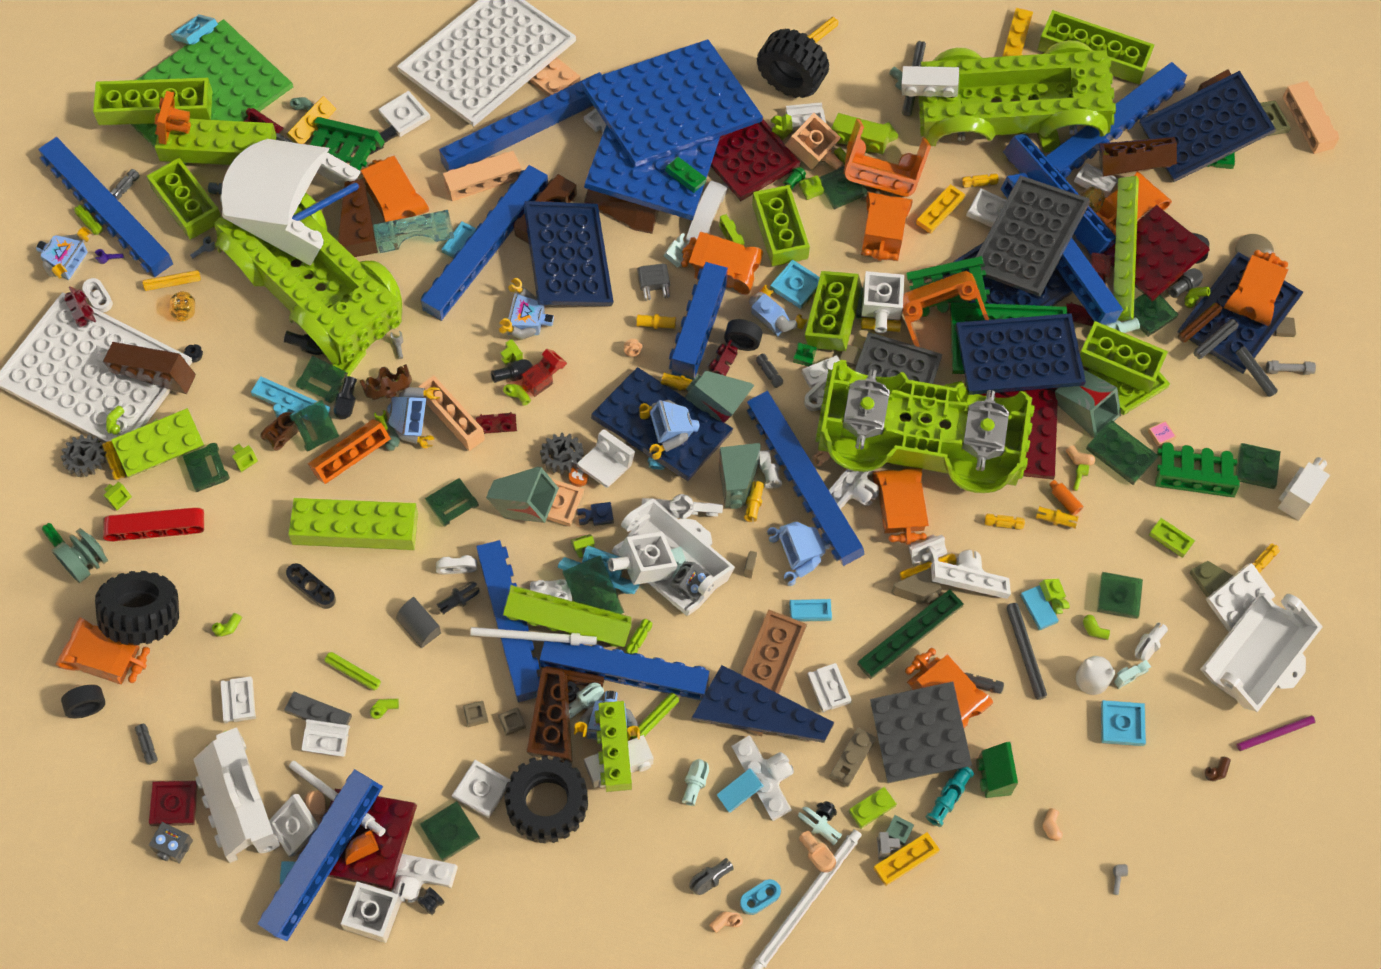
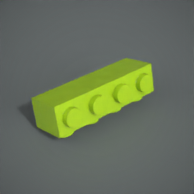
M624 701L598 703L599 710L595 711L596 724L600 723L601 731H596L597 744H602V751L598 752L599 765L604 764V772H600L601 786L605 785L606 792L632 790Z

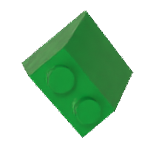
M1004 742L982 750L976 759L977 770L981 771L982 779H980L981 791H985L986 798L1011 796L1018 784L1011 742Z

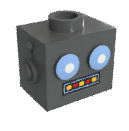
M684 561L669 585L686 599L697 600L701 595L697 591L698 587L709 574L695 562Z
M162 822L149 846L154 852H157L156 856L167 862L171 859L180 864L188 852L193 839L189 834Z

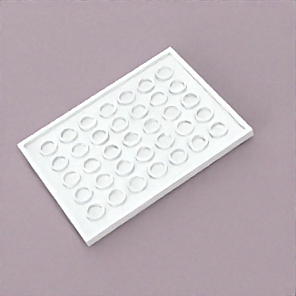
M478 0L400 63L397 68L400 73L474 127L576 41V36L525 0Z
M62 292L0 370V389L86 434H90L94 438L97 437L104 443L145 426L171 390L111 373L103 363V360L112 342L180 353L189 366L192 363V358L93 307L91 308L94 311L93 316L96 322L88 320L85 326L80 327L75 323L71 314L74 311L69 310L64 300L65 293ZM116 406H121L125 412L117 419L116 423L120 426L121 430L117 435L109 434L106 431V416Z

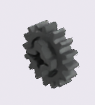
M561 433L560 437L553 434L552 440L546 438L547 444L542 443L540 455L542 464L546 465L547 470L552 467L553 473L560 470V473L563 474L564 470L571 473L572 467L578 468L577 463L584 456L582 443H578L577 437L572 439L571 434L564 437V434Z
M81 434L80 439L77 440L75 437H72V443L66 442L68 448L62 449L64 455L61 456V459L63 461L62 464L65 469H68L70 474L75 472L76 476L79 477L83 473L85 477H88V472L96 474V468L102 469L100 463H106L104 456H106L107 452H104L103 443H100L97 437L93 439L89 434L87 438H84L83 434Z

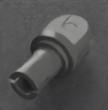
M1196 268L1187 270L1178 278L1176 284L1168 288L1169 295L1176 298L1184 291L1189 292L1191 288H1196L1202 282L1203 273Z
M725 858L712 868H703L701 872L691 879L689 887L694 894L702 895L713 887L718 886L719 879L733 871L734 867Z

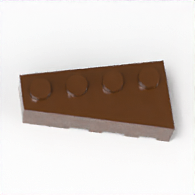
M1174 137L1099 143V165L1103 177L1158 167H1171L1177 164V142Z
M364 178L356 179L355 181H345L344 188L352 183H357L359 188L343 197L338 242L354 257L378 253Z
M112 342L103 360V363L113 374H120L183 394L188 393L196 376L180 353Z
M542 668L527 753L534 757L548 755V759H553L554 756L560 757L561 761L573 762L567 675L560 670Z

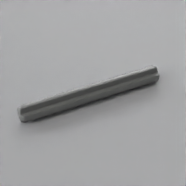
M917 41L912 66L921 67L926 47L924 41ZM905 96L902 109L903 115L911 116L915 96Z
M1010 603L1007 606V611L1035 698L1037 700L1044 699L1047 696V692L1017 603Z

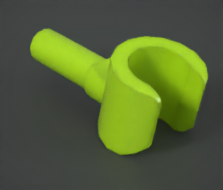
M383 410L382 416H377L375 412V420L381 422L385 430H387L386 422L388 419L386 411Z
M1080 464L1076 469L1077 476L1073 486L1074 491L1078 490L1082 476H1088L1089 465Z

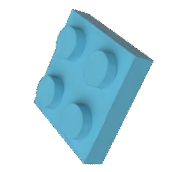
M198 14L171 33V36L175 41L193 45L200 40L201 36L211 33L218 23L215 18Z
M792 259L770 285V290H773L776 294L801 309L816 292L820 277Z
M1103 700L1101 702L1102 743L1144 746L1146 744L1145 703Z

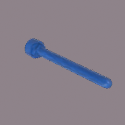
M352 183L292 216V219L295 221L305 219L358 190L359 185Z

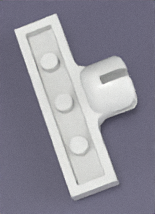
M847 469L829 489L840 510L850 499H855L865 506L873 503L870 499L876 500L879 494V486L868 479L873 471L860 472Z
M679 494L672 500L654 499L676 518L685 519L690 515H698V511L706 512V516H718V513L723 511V504L693 502L692 498L685 494ZM642 498V505L653 498Z
M972 550L962 551L957 557V566L935 560L931 564L933 582L1008 599L1011 595L1009 578L986 573L982 569L981 555L977 551H974L975 558H973Z
M750 735L732 745L731 747L745 772L751 768L764 785V787L757 791V794L770 818L775 821L792 811L779 786L782 780L794 773L793 766L788 763L789 759L787 756L779 752L769 759H764Z
M402 854L395 875L392 893L399 894L401 901L407 899L408 903H413L417 900L420 888L424 883L452 888L458 866L452 863Z

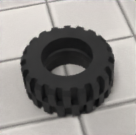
M786 28L776 30L770 34L757 54V65L761 76L767 80L770 86H774L777 91H782L787 96L792 95L795 98L799 96L800 98H805L813 95L829 72V60L827 59L826 52L822 51V47L816 44L813 38L810 39L807 37V34L799 33L798 30Z
M129 571L127 574H118L117 577H111L106 583H103L95 595L97 626L107 638L110 637L116 643L120 641L124 645H128V643L133 645H140V643L150 644L154 640L159 641L163 639L164 635H169L178 624V591L168 578L163 575L160 576L158 573Z
M548 755L541 756L542 760L536 761L535 757L529 759V764L525 765V763H522L518 766V772L513 771L510 776L511 781L507 782L505 788V805L512 826L516 827L518 833L521 835L525 834L527 839L531 841L538 839L539 843H546V840H552V843H555L562 836L564 839L568 838L572 830L576 832L579 828V823L584 821L586 817L585 812L588 810V793L584 778L581 777V773L577 768H572V763L567 760L563 763L560 757L554 756L553 760L548 759ZM542 783L557 784L567 794L565 807L560 812L551 816L536 815L528 809L526 804V797L530 790Z

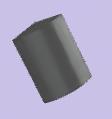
M415 597L408 600L397 613V621L421 648L441 634L438 623Z

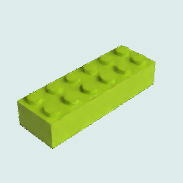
M1052 10L1041 35L1037 50L1045 52L1052 45L1068 40L1082 42L1094 51L1107 50V57H1111V69L1109 71L1112 72V75L1140 84L1155 44Z
M209 78L96 81L93 113L98 125L155 123L156 113H160L159 103L161 97L164 98L166 91L174 92L175 108L190 111V119L211 120L213 91Z
M189 119V122H191L189 134L172 130L166 145L159 143L157 135L155 150L159 161L172 162L180 158L184 163L231 165L234 159L246 148L266 139L276 140L277 136L273 123Z
M294 498L289 537L292 545L415 550L418 510L416 503Z

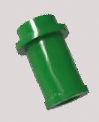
M801 167L794 168L793 173L784 180V186L790 185L792 190L800 180L805 179V170Z

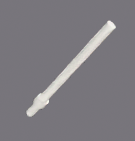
M471 627V636L571 643L574 646H579L580 644L596 645L597 637L582 636L580 633H571L569 635Z
M296 761L290 763V769L334 801L338 794ZM367 813L360 825L382 836L385 833V829L375 822L374 817Z

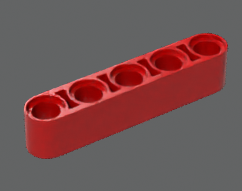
M201 508L110 515L103 518V539L111 542L198 534L204 531V510Z

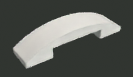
M710 181L696 209L686 242L691 237L697 239L700 232L710 233L714 217L727 193V185Z

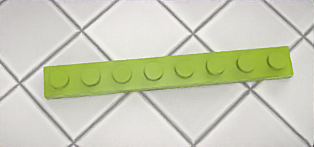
M1137 176L1118 178L1113 296L1123 308L1122 313L1117 319L1119 321L1134 320L1139 178Z

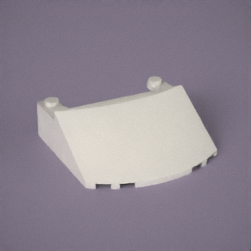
M266 139L246 148L234 159L228 168L222 183V194L220 196L223 208L221 211L222 216L242 229L302 262L311 265L323 245L322 235L319 231H313L304 226L302 222L293 220L292 216L316 173L344 188L345 181H355L361 171L327 153L329 148Z

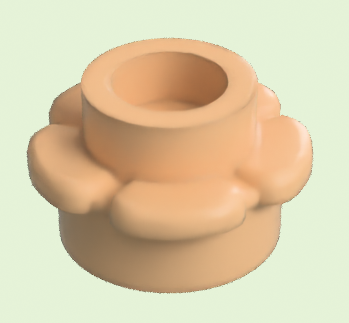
M630 339L625 342L624 352H626L627 356L634 357L641 352L642 344L637 339Z

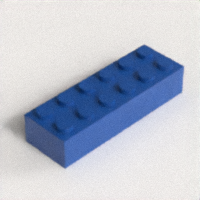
M705 262L704 268L699 269L697 276L699 281L698 284H694L692 300L688 301L686 311H688L687 316L682 318L681 333H677L675 339L676 347L675 349L672 348L669 360L671 361L669 369L671 370V375L680 377L683 375L685 378L692 380L696 377L726 290L727 267Z

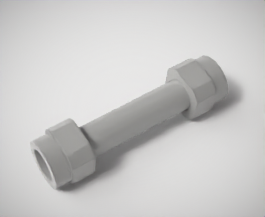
M1272 360L1266 363V372L1271 374H1277L1278 371H1294L1310 375L1314 374L1316 370L1315 363L1311 361H1304L1303 364L1279 363L1278 360Z

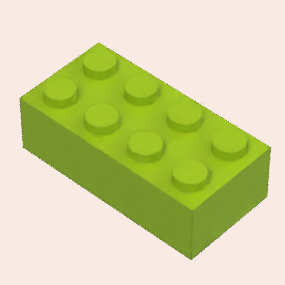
M180 158L147 175L151 189L190 240L214 227V222L221 217L218 207Z
M790 185L753 192L752 206L771 266L787 264L792 259L796 262L808 259L810 246Z
M821 271L805 332L808 345L817 347V349L846 351L862 289L859 274Z
M1095 321L1080 352L1083 366L1150 393L1168 351Z
M188 408L111 439L129 478L205 446Z

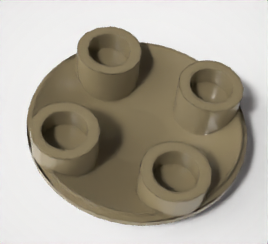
M1258 234L1244 235L1239 239L1235 247L1236 253L1240 252L1248 258L1254 255L1255 250H1260L1262 253H1274L1271 242Z

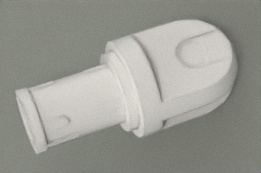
M1156 623L1149 634H1144L1135 649V657L1137 659L1141 658V661H1148L1153 653L1159 650L1161 646L1159 641L1168 632V628L1164 624L1160 627L1161 623Z

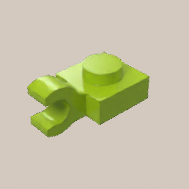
M1044 579L1039 583L1046 602L1051 601L1055 614H1062V609L1070 608L1069 602L1064 599L1066 595L1059 579Z

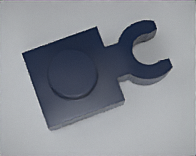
M611 502L591 504V510L585 508L577 510L578 515L586 516L583 519H579V525H586L589 521H593L594 526L614 523Z

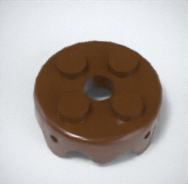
M407 364L403 365L404 368L402 366L398 367L396 374L391 373L387 367H381L376 379L368 377L366 384L363 379L360 380L365 396L372 400L384 396L388 399L396 396V392L410 387L412 377Z

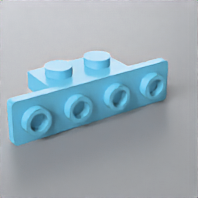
M591 546L586 547L582 563L564 557L558 564V568L563 569L568 574H577L585 580L600 582L605 587L620 589L625 594H635L640 585H633L631 580L621 577L623 569L613 572L609 570V558H619V556Z

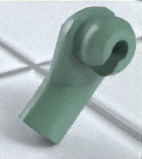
M893 67L889 74L898 80L895 87L902 91L903 72Z
M305 97L292 98L290 101V106L295 110L306 109L308 111L314 105Z
M386 423L388 427L386 431L391 439L385 443V447L393 451L395 447H398L400 438L395 429L389 423Z

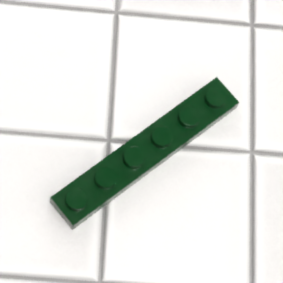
M949 589L860 659L857 665L870 679L874 678L961 609L964 603Z

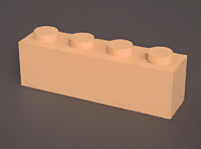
M1308 81L1288 86L1283 99L1313 153L1316 154L1334 149L1339 140V135L1332 126L1329 116L1323 110L1322 103L1318 101L1314 89L1309 85Z
M514 151L504 152L498 156L486 158L482 161L467 164L464 167L443 173L444 183L451 200L455 201L516 181L521 172V166Z
M432 376L418 386V388H425V390L430 387L440 389L433 391V396L440 397L439 399L424 397L426 398V404L468 451L485 440L483 428L435 376Z

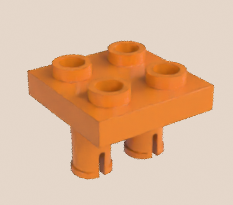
M166 91L165 97L160 99V113H156L155 124L157 125L155 134L158 135L159 143L165 145L172 130L189 134L191 122H189L190 111L176 109L174 92Z

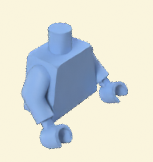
M799 522L780 526L778 530L775 527H770L767 531L768 535L775 534L769 537L770 542L775 543L780 538L791 569L796 570L794 573H785L784 579L789 576L793 577V580L787 583L788 586H793L796 583L797 577L802 578L813 571L820 564L821 557L826 552L825 549L830 548V544L826 545L823 538L820 537L817 528L808 527Z

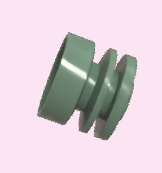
M79 528L76 530V533L80 540L71 534L69 536L73 543L71 547L62 541L52 549V552L73 578L81 583L91 575L87 565L90 564L94 568L99 569L100 566L95 559L98 558L103 564L108 562V559L100 544L91 535Z

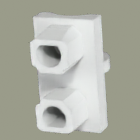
M933 534L928 536L924 542H913L908 545L914 566L928 561L933 563L934 560L938 561V557L947 554L945 537L943 535L936 537Z

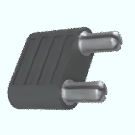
M666 264L647 265L637 268L640 289L643 291L646 301L647 295L648 300H651L650 291L662 289L663 297L666 298V293L667 298L670 297V280Z

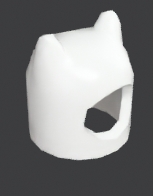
M1089 657L1083 661L1076 673L1077 685L1086 694H1101L1112 681L1115 670L1104 657Z

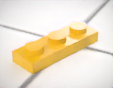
M322 96L286 135L294 143L304 144L313 135L314 131L318 129L314 123L316 118L328 119L336 108Z
M950 184L916 220V224L931 234L964 199L965 194Z
M928 832L875 865L873 869L884 885L887 886L937 854L940 849Z

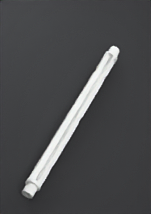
M854 829L850 835H847L845 841L834 854L836 859L835 868L828 873L821 872L770 942L765 946L760 955L756 957L751 969L766 968L768 962L809 909L812 902L835 874L844 859L858 844L857 841L862 836L860 832Z

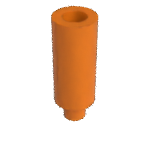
M1056 480L1050 482L1049 485L1053 489L1051 493L1071 515L1075 516L1083 509L1084 506L1063 483L1059 484Z

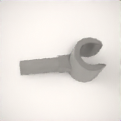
M399 331V337H393L391 332V341L396 346L398 359H403L401 344L403 343L402 332Z
M1119 864L1113 868L1115 877L1114 895H1119L1121 877L1128 876L1126 864Z

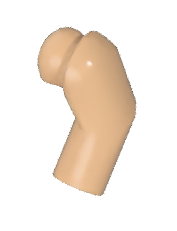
M1074 445L1066 449L1067 454L1077 466L1080 464L1091 466L1095 463L1093 455L1079 453Z
M1049 808L1043 822V829L1050 839L1059 841L1063 835L1055 823L1059 812Z
M725 911L710 923L709 926L717 933L724 926H741L743 919L738 913Z

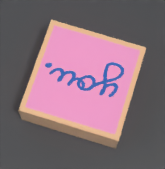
M1166 421L1148 430V433L1158 447L1176 438V435Z

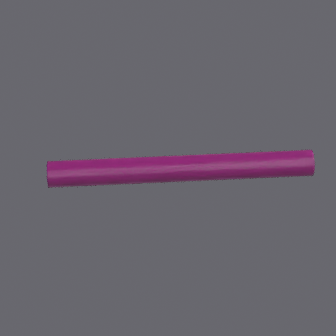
M1311 715L1237 743V748L1239 751H1243L1314 724L1316 722L1315 718Z

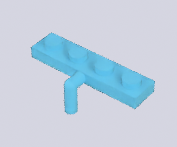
M261 376L251 390L252 396L274 405L273 409L277 418L282 413L290 412L321 426L330 412L329 406Z

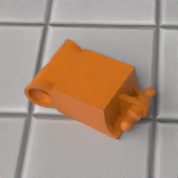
M395 156L378 161L375 159L367 168L360 170L367 192L384 217L387 231L407 220L429 212L427 203L415 192L414 187Z
M1136 172L1134 176L1139 178L1137 221H1139L1154 206L1158 205L1161 209L1166 210L1172 201L1158 188L1153 186L1140 172ZM1118 190L1105 198L1100 211L1095 212L1115 236Z
M867 192L866 207L868 217L861 255L878 259L877 261L887 259L899 260L905 221L910 212L913 199Z
M700 232L697 239L695 237L690 238V243L682 251L683 261L681 266L685 268L689 262L695 268V279H697L699 269L704 268L705 262L728 268L727 288L733 287L736 291L745 295L750 293L754 283V272L760 266L764 254L760 248L744 247V245L704 232Z
M1255 250L1254 255L1251 256L1236 291L1229 298L1224 308L1269 326L1273 317L1274 303L1289 270L1286 269L1288 262L1280 260L1273 252L1270 254Z
M922 469L873 471V482L879 486L884 534L900 533L899 535H890L889 541L892 543L899 541L900 543L910 545L911 542L925 540L927 538L925 533L916 534L914 532L924 531L925 526H929L921 483Z
M79 617L71 632L70 640L63 648L56 665L66 670H81L122 685L130 667H132V673L128 677V681L134 683L137 675L141 674L142 670H145L147 667L146 657L150 653V648L143 647L141 655L135 659L140 648L138 645L130 643L124 645L120 641L116 643L110 637L107 638L99 630L98 626H93L85 619Z
M930 648L928 652L921 655L917 654L912 661V665L905 669V673L911 675L914 670L920 669V671L908 680L907 683L915 690L954 682L964 728L968 725L969 718L982 714L993 704V700L989 695L977 689L976 685L948 654L942 659L936 657L929 664V658L936 654L934 648Z

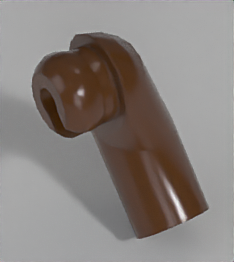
M1222 756L1220 757L1218 767L1206 768V779L1212 782L1224 779L1227 775L1231 759Z

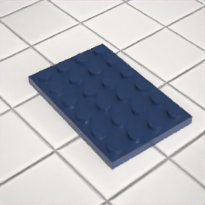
M1241 71L1139 121L1148 139L1175 138L1177 142V164L1165 167L1173 182L1276 131V128Z
M525 201L523 206L538 305L612 306L614 301L598 204Z
M1238 252L1210 288V295L1202 298L1181 325L1178 333L1185 329L1213 303L1217 302L1222 306L1221 312L1189 340L1200 346L1230 319H1234L1238 323L1237 329L1209 353L1244 374L1247 368L1235 352L1245 346L1255 359L1300 299L1303 291L1284 280L1274 303L1273 317L1269 326L1225 309V304L1236 291L1246 265L1250 258Z
M1072 314L956 323L955 327L968 395L986 394L988 390H991V393L992 390L995 393L1084 386L1086 383Z
M637 367L591 414V419L609 431H613L625 439L626 442L652 458V455L657 453V451L650 453L651 445L658 444L661 446L663 444L658 443L651 414L648 419H641L639 406L643 403L652 406L653 403H657L659 400H670L677 405L686 407L690 418L699 421L698 431L693 432L688 437V440L680 446L667 452L665 450L662 451L661 457L655 461L686 481H689L731 435L733 428L710 416L709 413L700 410L684 396L667 385H662L659 380Z

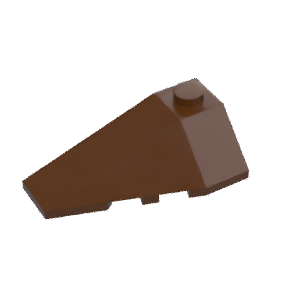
M587 190L584 203L598 204L600 213H606L614 217V220L629 225V228L635 231L653 234L659 210L593 190Z

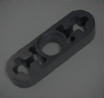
M298 563L291 564L287 568L286 575L288 580L317 605L324 609L334 606L336 597L333 590ZM292 572H299L304 579L301 581L298 576H293ZM308 582L317 583L314 590L310 591L305 588ZM321 591V593L326 597L329 596L330 600L323 601L322 596L319 594V592Z

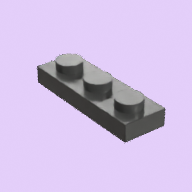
M297 692L292 693L284 709L285 713L303 720L310 719L348 725L352 718L351 713Z

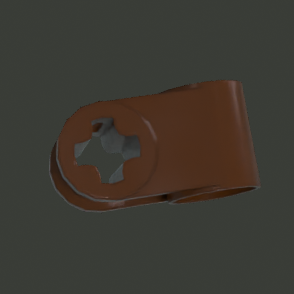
M282 413L261 432L260 438L267 440L275 451L280 450L286 442L298 433L299 424L292 413Z

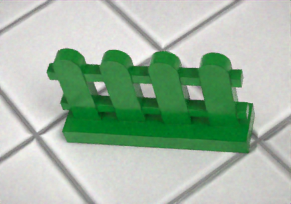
M317 117L314 123L318 127V131H314V138L309 145L323 147L326 140H329L325 146L329 148L327 153L345 163H350V166L360 171L363 166L366 167V160L371 151H375L376 147L382 148L385 141L377 130ZM344 144L339 153L337 154L336 152L339 149L340 145ZM356 147H358V150L355 153L354 157H351Z
M982 256L906 273L909 283H913V286H909L911 291L943 279V276H952L963 271H969L975 278L984 304L987 301L986 295H990L989 289L985 290L983 276H986V271H981V268L985 267ZM932 279V282L925 283L924 280ZM959 295L922 308V317H927L930 314V307L937 306L940 313H946L949 310L948 303H968V301L961 299Z
M1169 442L1163 443L1161 449L1158 448L1157 455L1161 456V465L1158 464L1157 471L1159 472L1155 479L1156 487L1235 498L1240 487V480H1238V476L1234 475V466L1237 465V459H1233V454L1230 451H1223L1221 456L1217 457L1214 456L1210 448L1202 449L1201 454H1195L1194 449L1189 445H1184L1181 451H1174L1173 444ZM1174 458H1180L1181 468L1174 467ZM1194 460L1200 461V470H1194ZM1214 463L1220 464V473L1214 472Z

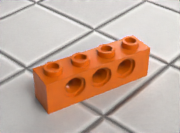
M372 419L313 459L308 465L316 478L326 484L388 442L391 438L382 423Z

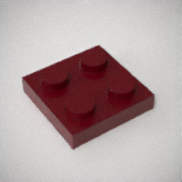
M152 782L149 825L160 826L162 822L170 826L195 825L197 782Z

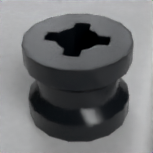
M431 887L426 890L424 896L417 899L418 903L430 915L435 913V909L438 906H442L445 903L440 895Z

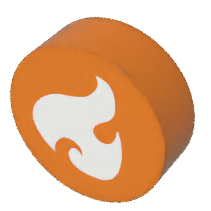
M572 468L571 473H569V482L576 487L586 485L589 475L579 468Z

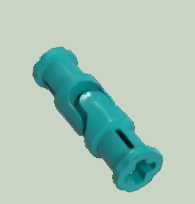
M969 767L957 769L954 776L949 778L942 789L941 797H937L935 800V806L932 811L925 816L933 825L943 826L944 818L948 812L953 810L954 804L965 791L964 786L969 778H973L975 775Z

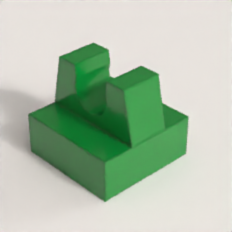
M798 343L793 363L811 366L817 347Z

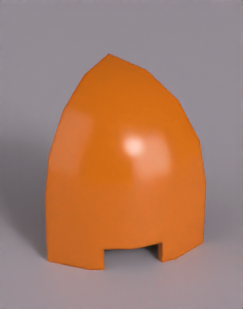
M372 830L366 831L350 841L345 851L346 865L379 850Z

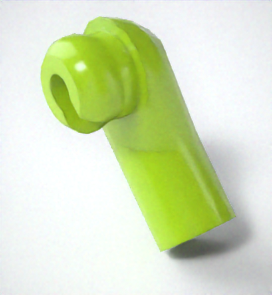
M233 613L228 623H214L212 625V632L218 637L232 634L242 617L239 614Z

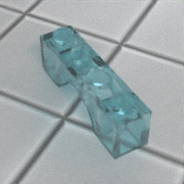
M448 210L373 225L375 240L380 253L399 250L403 241L414 236L430 237L435 242L454 238L452 221Z

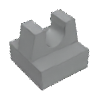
M880 832L877 837L878 858L886 859L889 857L890 852H897L898 848H900V839L889 838L888 832Z

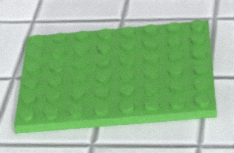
M224 19L214 27L211 33L201 36L197 43L193 45L187 44L137 79L209 78L213 91L211 120L243 122L247 118L246 110L248 108H255L260 112L293 88V83ZM155 123L131 124L155 148L157 125Z

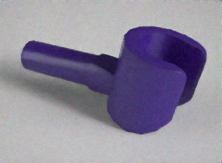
M102 249L95 251L96 255L100 256L95 258L100 264H105L108 259L124 258L123 253L106 254Z

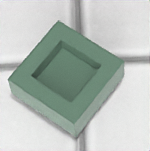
M894 815L886 832L889 833V838L900 839V844L905 845L914 824Z

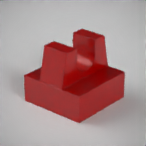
M545 349L541 354L543 358L539 363L542 367H546L550 363V368L547 372L552 375L560 368L563 369L567 364L562 357L550 349Z

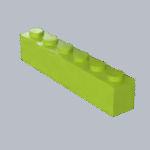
M510 585L503 615L511 620H524L530 625H543L552 631L562 630L569 635L571 633H580L582 636L597 637V642L599 640L607 642L613 647H625L631 628L630 616Z

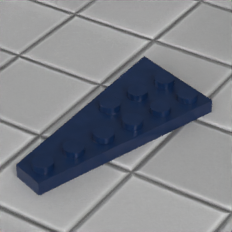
M723 665L719 668L692 716L693 721L702 720L711 722V724L731 725L734 728L763 733H777V735L795 736L799 739L825 743L834 726L833 721Z

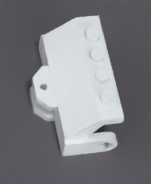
M654 499L631 511L621 523V526L627 532L631 531L627 537L663 532L670 550L681 546L686 561L695 562L709 574L698 587L697 591L701 595L697 600L686 599L669 585L673 580V574L668 580L649 582L657 592L663 595L686 616L696 611L715 589L727 582L735 568L711 547L712 538L708 530L696 520L687 518L678 520ZM625 539L614 546L612 553L616 556L621 557L619 549Z
M1260 592L1200 669L1212 684L1236 699L1244 709L1258 712L1276 687L1280 689L1294 688L1306 672V657L1303 655V652L1323 626L1303 602L1292 594H1286L1281 600L1282 605L1285 607L1283 609L1274 604L1266 593Z
M237 727L216 735L217 739L212 741L193 760L199 775L195 777L199 789L203 788L205 793L202 796L206 809L210 808L212 814L208 816L212 828L216 827L218 835H215L216 843L219 848H223L225 857L231 863L238 860L237 853L250 845H254L259 853H267L278 848L280 844L277 836L272 831L245 752L247 747Z

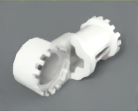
M763 450L760 451L759 468L765 474L766 482L764 486L769 490L773 489V487L774 489L776 487L779 488L782 485L778 474L780 470L779 465L771 464L770 451Z

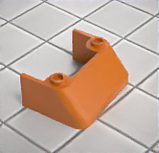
M856 119L847 145L844 167L846 178L851 182L897 195L911 196L916 190L931 148L928 140L922 138L917 155L912 153L902 155L898 165L864 155L866 145L860 139L864 126L860 119Z
M963 271L903 294L902 311L915 346L920 347L912 322L921 318L923 314L922 308L959 295L965 301L978 299L984 319L989 320L972 273Z

